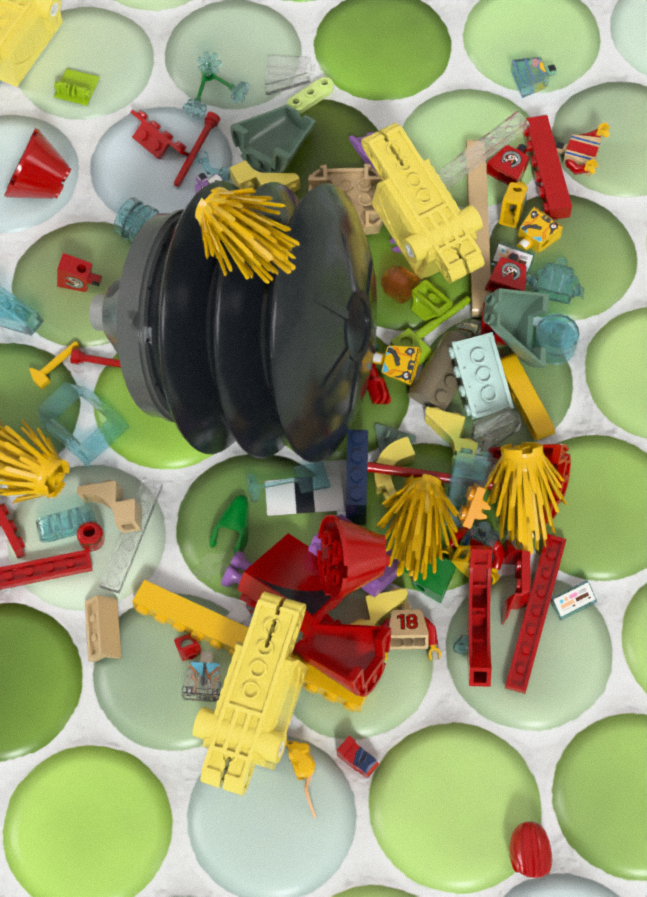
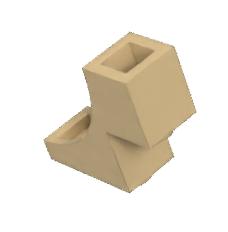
M107 480L103 483H88L77 487V494L84 503H99L113 511L115 525L121 533L141 530L142 508L135 499L123 500V490L117 481Z

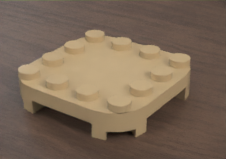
M326 164L321 165L320 169L309 175V191L323 183H330L339 187L352 201L365 234L370 235L380 232L383 221L371 203L377 184L383 180L376 169L372 168L370 164H364V168L327 169Z

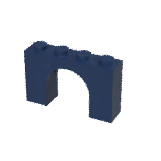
M348 430L346 518L357 525H366L368 430Z

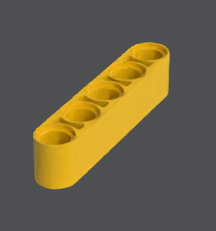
M511 353L501 357L500 360L511 398L533 439L539 441L554 435V425L516 354Z

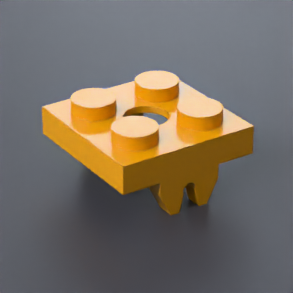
M473 482L472 486H468L465 493L466 503L464 506H460L459 514H457L462 526L471 529L475 518L478 520L487 519V515L483 513L482 509H491L483 500L486 489L478 483Z

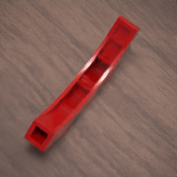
M470 546L467 626L469 686L491 687L490 590L492 546Z

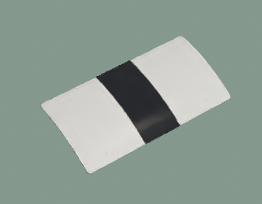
M341 475L265 481L268 516L344 510Z

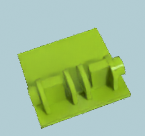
M66 69L61 81L54 84V89L57 90L53 97L88 106L100 77Z

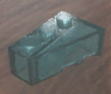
M0 286V327L32 336L44 320L38 312Z

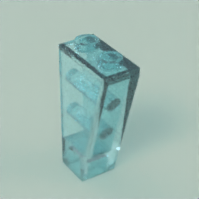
M462 447L460 451L455 450L447 497L457 511H459L461 505L464 506L466 503L465 493L468 486H472L473 482L484 487L488 481L487 478L498 461V458L494 457L492 452L481 451V454L473 453V449ZM447 507L456 527H463L459 522V517L453 516Z

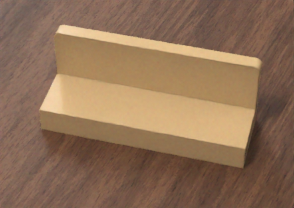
M96 595L85 601L88 661L97 662L105 657L119 659L121 658L117 599Z

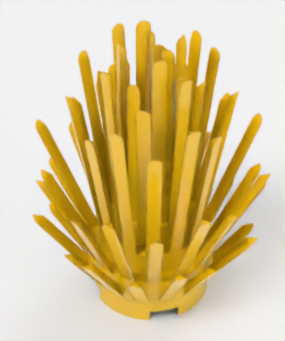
M217 187L210 190L212 194L205 200L201 198L195 218L202 229L206 259L209 257V250L212 257H214L215 252L225 277L227 271L222 258L231 272L232 266L220 240H222L246 279L252 278L253 272L245 261L267 284L269 281L262 272L271 281H273V278L261 265L277 275L279 271L270 261L287 274H290L291 270H295L296 266L288 260V256L296 259L289 251H292V248L296 247L295 245L299 246V242L272 226L285 232L290 231V227L251 210L255 209L280 215L279 211L268 209L261 205L280 208L286 205L266 202L273 199L270 196H248V194L256 192L253 190L254 188L228 191L226 188Z
M22 419V423L29 432L24 427H21V430L41 450L40 452L9 426L6 425L4 428L0 425V480H3L0 481V485H8L7 488H0V495L29 494L17 497L13 503L43 496L49 499L50 497H57L66 484L63 482L65 473L69 474L70 467L67 461L60 458L50 438L47 437L46 439L40 428L37 427V432L42 438L41 440L25 420Z
M522 442V445L512 447V443L501 446V457L488 476L489 479L484 486L487 489L495 477L486 501L487 504L489 502L490 504L497 502L501 489L496 510V516L500 515V540L504 537L508 498L507 521L509 541L512 543L516 539V549H519L520 543L522 544V549L530 551V555L533 554L532 539L535 540V548L539 551L538 540H540V534H542L543 546L546 547L547 532L543 505L548 525L552 527V532L556 534L547 493L557 513L559 509L548 480L557 498L562 500L564 505H567L559 490L562 486L556 476L560 481H564V479L544 455L543 445L540 446V443Z
M423 474L422 477L413 478L414 476L412 475L407 478L404 487L382 503L385 505V508L392 504L393 506L375 526L381 525V529H383L394 514H397L385 534L387 540L393 530L386 547V551H389L392 548L393 542L395 543L390 556L389 567H391L395 557L399 561L396 575L398 577L402 575L405 566L406 570L409 571V576H413L414 581L418 579V572L423 573V580L426 579L428 562L431 564V557L433 574L436 573V557L443 561L440 523L445 543L449 546L444 518L453 543L458 548L454 534L458 530L447 507L455 517H457L459 512L446 496L445 488L441 485L442 481L427 474Z

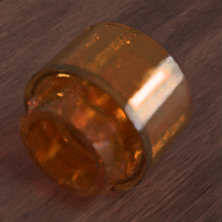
M392 266L384 273L381 279V286L383 287L384 294L399 304H404L411 299L412 290L419 285L420 279L419 276L404 266Z

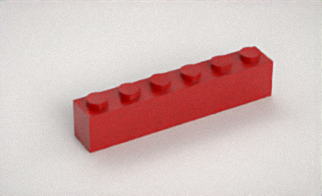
M548 115L526 118L525 126H522L523 137L527 138L526 147L528 152L531 153L530 164L535 169L534 180L539 184V198L543 199V213L553 220L568 218L571 216L572 204Z

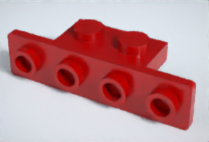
M133 109L130 111L131 114L142 122L132 138L156 158L161 159L170 145L180 154L188 157L189 152L185 150L187 147L180 141L175 142L173 140L174 136L165 130L163 132L160 129V124L154 120H148V115L142 110L137 112Z

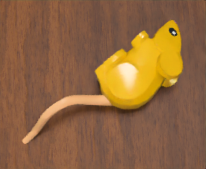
M286 741V747L289 751L288 758L293 765L298 781L306 779L304 792L313 817L316 818L308 792V786L316 768L315 761L310 755V747L307 743Z

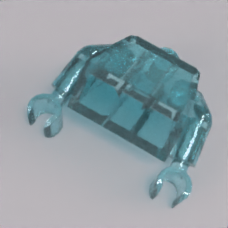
M558 257L555 264L549 262L545 268H540L533 275L526 276L525 286L530 285L532 289H535V292L549 294V300L570 305L571 298H574V296H579L581 299L584 296V288L581 287L578 277L573 275L574 269L567 267L568 260L563 257Z

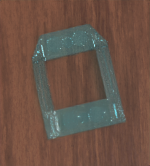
M67 382L60 386L38 407L41 427L57 438L86 467L130 428L112 408L89 389ZM80 397L88 401L107 418L82 443L55 420Z

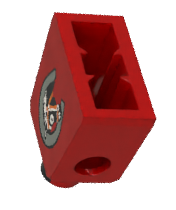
M519 144L516 149L510 145L504 146L487 162V174L508 186L511 182L521 181L528 167L529 156L526 155L528 148L524 144Z
M63 253L57 268V287L87 292L89 284L100 286L102 275L92 273V263Z
M511 253L507 258L500 257L484 290L494 292L500 288L525 291L526 266L518 262L519 256L517 254Z

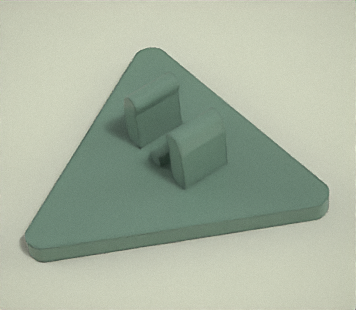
M375 424L380 454L388 445L408 436L411 444L416 441L415 435Z

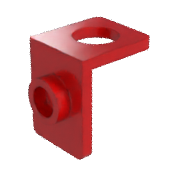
M191 633L174 639L182 661L192 660L202 654L199 642L191 637ZM184 640H191L193 644L181 648V643Z

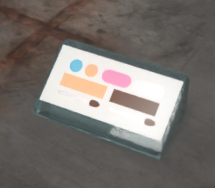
M499 242L491 264L496 266L500 257L507 258L509 254L514 253L519 256L518 262L525 264L526 276H528L535 254Z
M586 580L552 597L550 604L559 619L563 620L597 603V599L590 583Z

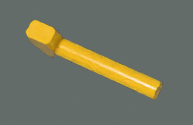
M74 341L40 371L29 368L34 383L41 389H44L50 384V379L46 375L70 356L73 348L78 349L80 345Z

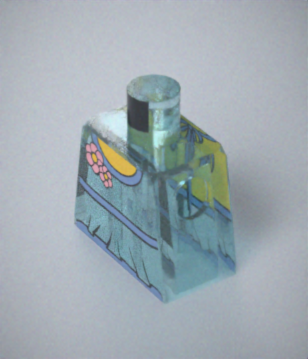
M540 57L514 59L511 64V74L522 98L546 89L549 77L557 74L555 65L545 66Z

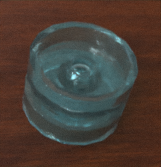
M135 197L130 198L123 204L116 216L113 228L114 233L124 239L128 238V241L132 243L144 223L151 217L159 214V211L150 205H145L144 202Z
M551 314L544 317L538 323L534 338V348L540 346L546 348L547 363L563 364L574 356L579 340V328L576 322L563 314Z

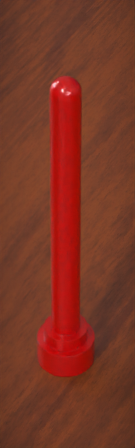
M208 112L204 118L205 126L174 180V186L179 187L210 130L219 124L221 119L216 113Z
M75 348L71 352V364L79 365L80 363L88 362L121 368L120 360L87 355L81 349Z

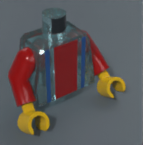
M474 521L471 529L464 526L458 528V531L454 532L458 546H492L491 576L493 577L492 585L499 580L497 571L501 569L505 557V550L500 542V534L492 530L488 522L478 523ZM452 537L449 539V546L442 549V553L448 554V560L453 556L452 550L455 549V552L457 550Z

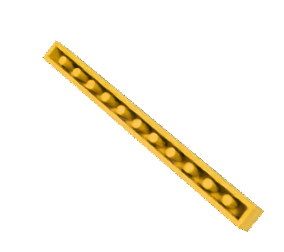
M146 580L143 581L132 600L134 608L139 614L144 616L147 614L151 615L157 622L161 624L166 622L172 625V628L178 632L183 633L185 631L191 633V637L195 640L207 641L211 647L217 650L222 648L228 651V654L231 656L235 652L237 641L244 642L249 629L247 626ZM291 655V658L300 660L308 666L302 685L306 691L312 694L317 692L331 703L336 701L343 704V707L348 711L354 712L356 710L361 712L368 695L365 697L354 695L297 656Z

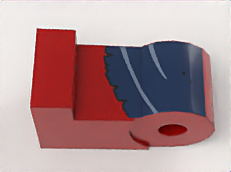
M350 735L337 749V756L366 778L379 766L378 761L360 747Z

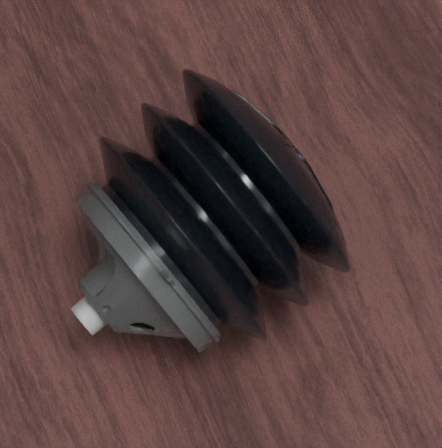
M227 181L212 182L198 191L185 209L176 210L172 213L156 214L144 223L130 246L121 278L112 283L106 294H97L93 297L89 311L91 325L95 330L104 331L107 339L118 353L127 389L141 411L149 416L163 418L166 421L175 423L182 437L197 451L204 454H216L237 442L250 456L265 459L278 453L289 443L294 452L303 460L310 463L321 462L330 457L344 441L363 402L370 379L374 354L376 353V278L370 246L360 218L347 194L333 184L323 183L316 186L300 201L295 193L285 185L278 182L265 183L255 189L256 192L249 196H270L273 199L266 202L280 203L286 206L280 208L261 205L265 208L279 211L280 215L255 209L251 210L290 227L291 230L285 232L272 226L299 242V246L295 245L296 247L289 251L296 259L288 256V260L296 268L291 270L290 274H287L270 261L279 271L277 275L261 265L273 278V281H271L262 272L269 281L267 284L245 261L253 272V277L246 279L226 246L220 240L232 266L231 272L222 258L227 271L225 277L215 252L214 257H212L209 250V257L206 259L202 229L195 218V212L201 198L205 200L212 194L210 190L217 187L226 188L228 191L240 189Z

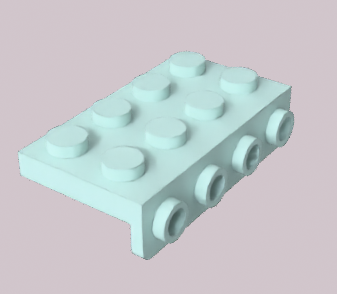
M493 332L457 342L452 341L450 347H448L450 359L455 361L456 366L453 367L455 377L460 379L461 385L458 386L460 395L465 397L466 405H464L466 416H470L471 420L514 409Z

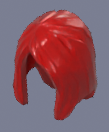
M533 821L523 822L512 833L509 844V856L512 868L516 873L530 878H541L550 873L553 860L551 844L547 832L539 823Z

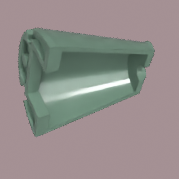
M285 105L232 124L230 130L235 147H239L242 152V159L246 160L254 170L261 173H282L314 127L316 120L307 115L301 117L298 110Z
M500 288L492 294H487L484 299L483 321L494 330L526 365L533 368L546 367V348L540 346L532 349L533 319L548 313L549 294Z

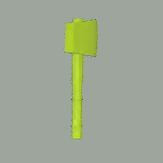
M466 296L445 313L428 322L416 332L409 328L391 340L390 346L419 347L422 350L419 365L422 364L433 353L422 338L458 311L464 309L465 306L471 303V299Z

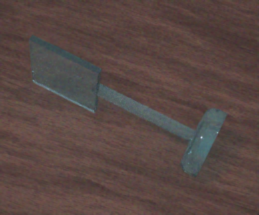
M323 461L294 467L296 475L294 478L258 484L255 475H246V485L250 501L257 502L259 500V489L298 482L301 493L330 488L331 485Z

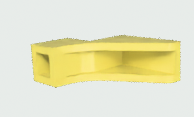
M246 160L229 167L230 178L239 189L258 188L269 182L281 183L294 193L300 189V178L296 173H261L254 170Z
M426 407L425 423L443 438L453 450L452 468L471 472L478 451V443L469 438H461L465 426V417L456 412H445L438 407Z
M393 588L389 592H380L375 598L370 594L365 596L369 620L357 619L350 623V625L380 626L387 618L391 617L393 610H400V606L407 603V588Z

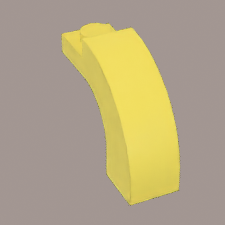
M408 436L388 445L382 451L376 463L403 466L414 462L415 452ZM374 473L376 494L382 493L385 501L396 493L391 479L392 475Z

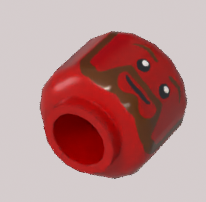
M85 522L77 530L79 545L84 550L97 551L103 546L105 541L102 527L96 522Z

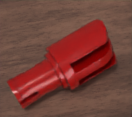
M373 363L367 386L371 403L388 405L391 402V397L385 379L379 376L376 364Z

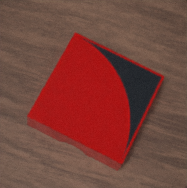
M287 533L243 572L237 590L255 602H258L263 592H268L283 597L284 601L288 598L306 604V612L300 631L308 635L323 620L324 616L332 609H335L347 596L338 601H330L331 596L325 595L320 582L317 556L308 551V545Z

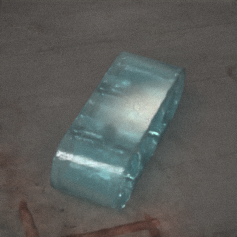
M85 505L40 517L36 520V526L40 541L52 542L77 535L80 525L89 521L97 523L93 506Z

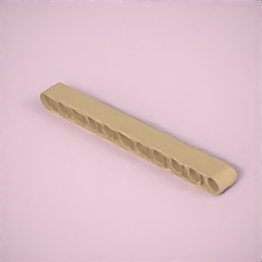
M466 140L468 206L472 205L478 211L482 220L483 227L475 232L477 235L475 242L482 252L481 255L485 263L483 267L470 273L471 316L482 317L484 299L487 294L491 293L484 290L491 276L485 140Z

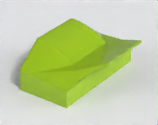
M426 279L412 290L413 304L411 310L424 322L434 317H439L453 306L452 301Z

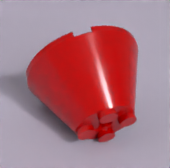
M37 128L34 129L28 141L26 149L7 186L4 197L57 199L64 187V184H61V182H65L72 168L68 167L67 162Z
M333 514L326 515L322 519L318 532V539H321V550H317L319 578L325 595L331 596L330 601H338L383 576L385 567L390 565V556L386 553V537L384 534L375 533Z

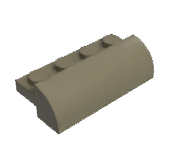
M447 331L443 334L407 396L423 406L428 404L431 407H438L443 411L446 410L458 390V386L461 384L460 379L455 377L453 367L456 365L454 359H450L448 347H450L452 341L464 340L466 338L465 335L455 331Z

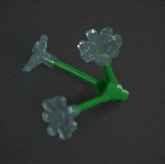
M204 52L203 57H198L197 59L198 63L201 64L198 66L202 74L197 97L194 100L189 99L183 106V109L186 110L185 113L188 115L193 114V118H198L199 115L202 118L205 117L207 106L201 104L200 98L206 81L215 79L229 87V90L233 92L231 98L235 104L239 100L243 102L245 100L244 95L248 93L249 83L240 81L236 86L216 75L219 72L217 67L222 64L221 60H216L218 57L217 53H212L210 56L209 52Z

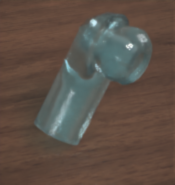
M461 635L454 643L453 650L457 654H463L468 649V635Z

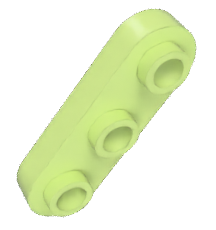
M321 77L290 97L287 105L295 108L302 114L332 94L334 83L328 77Z

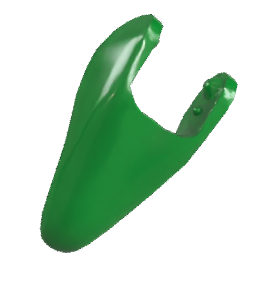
M237 495L225 509L211 532V548L217 545L219 529L223 527L239 533L237 544L233 548L234 554L238 551H244L248 542L249 505L246 496Z

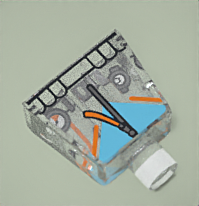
M202 651L200 662L191 661L189 663L181 695L183 700L217 702L223 688L220 663L213 662L212 652Z

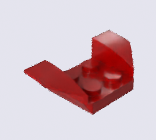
M507 539L503 543L505 557L502 564L516 565L515 579L517 580L515 594L508 597L502 604L501 625H504L511 609L519 610L527 606L530 595V551L516 549Z

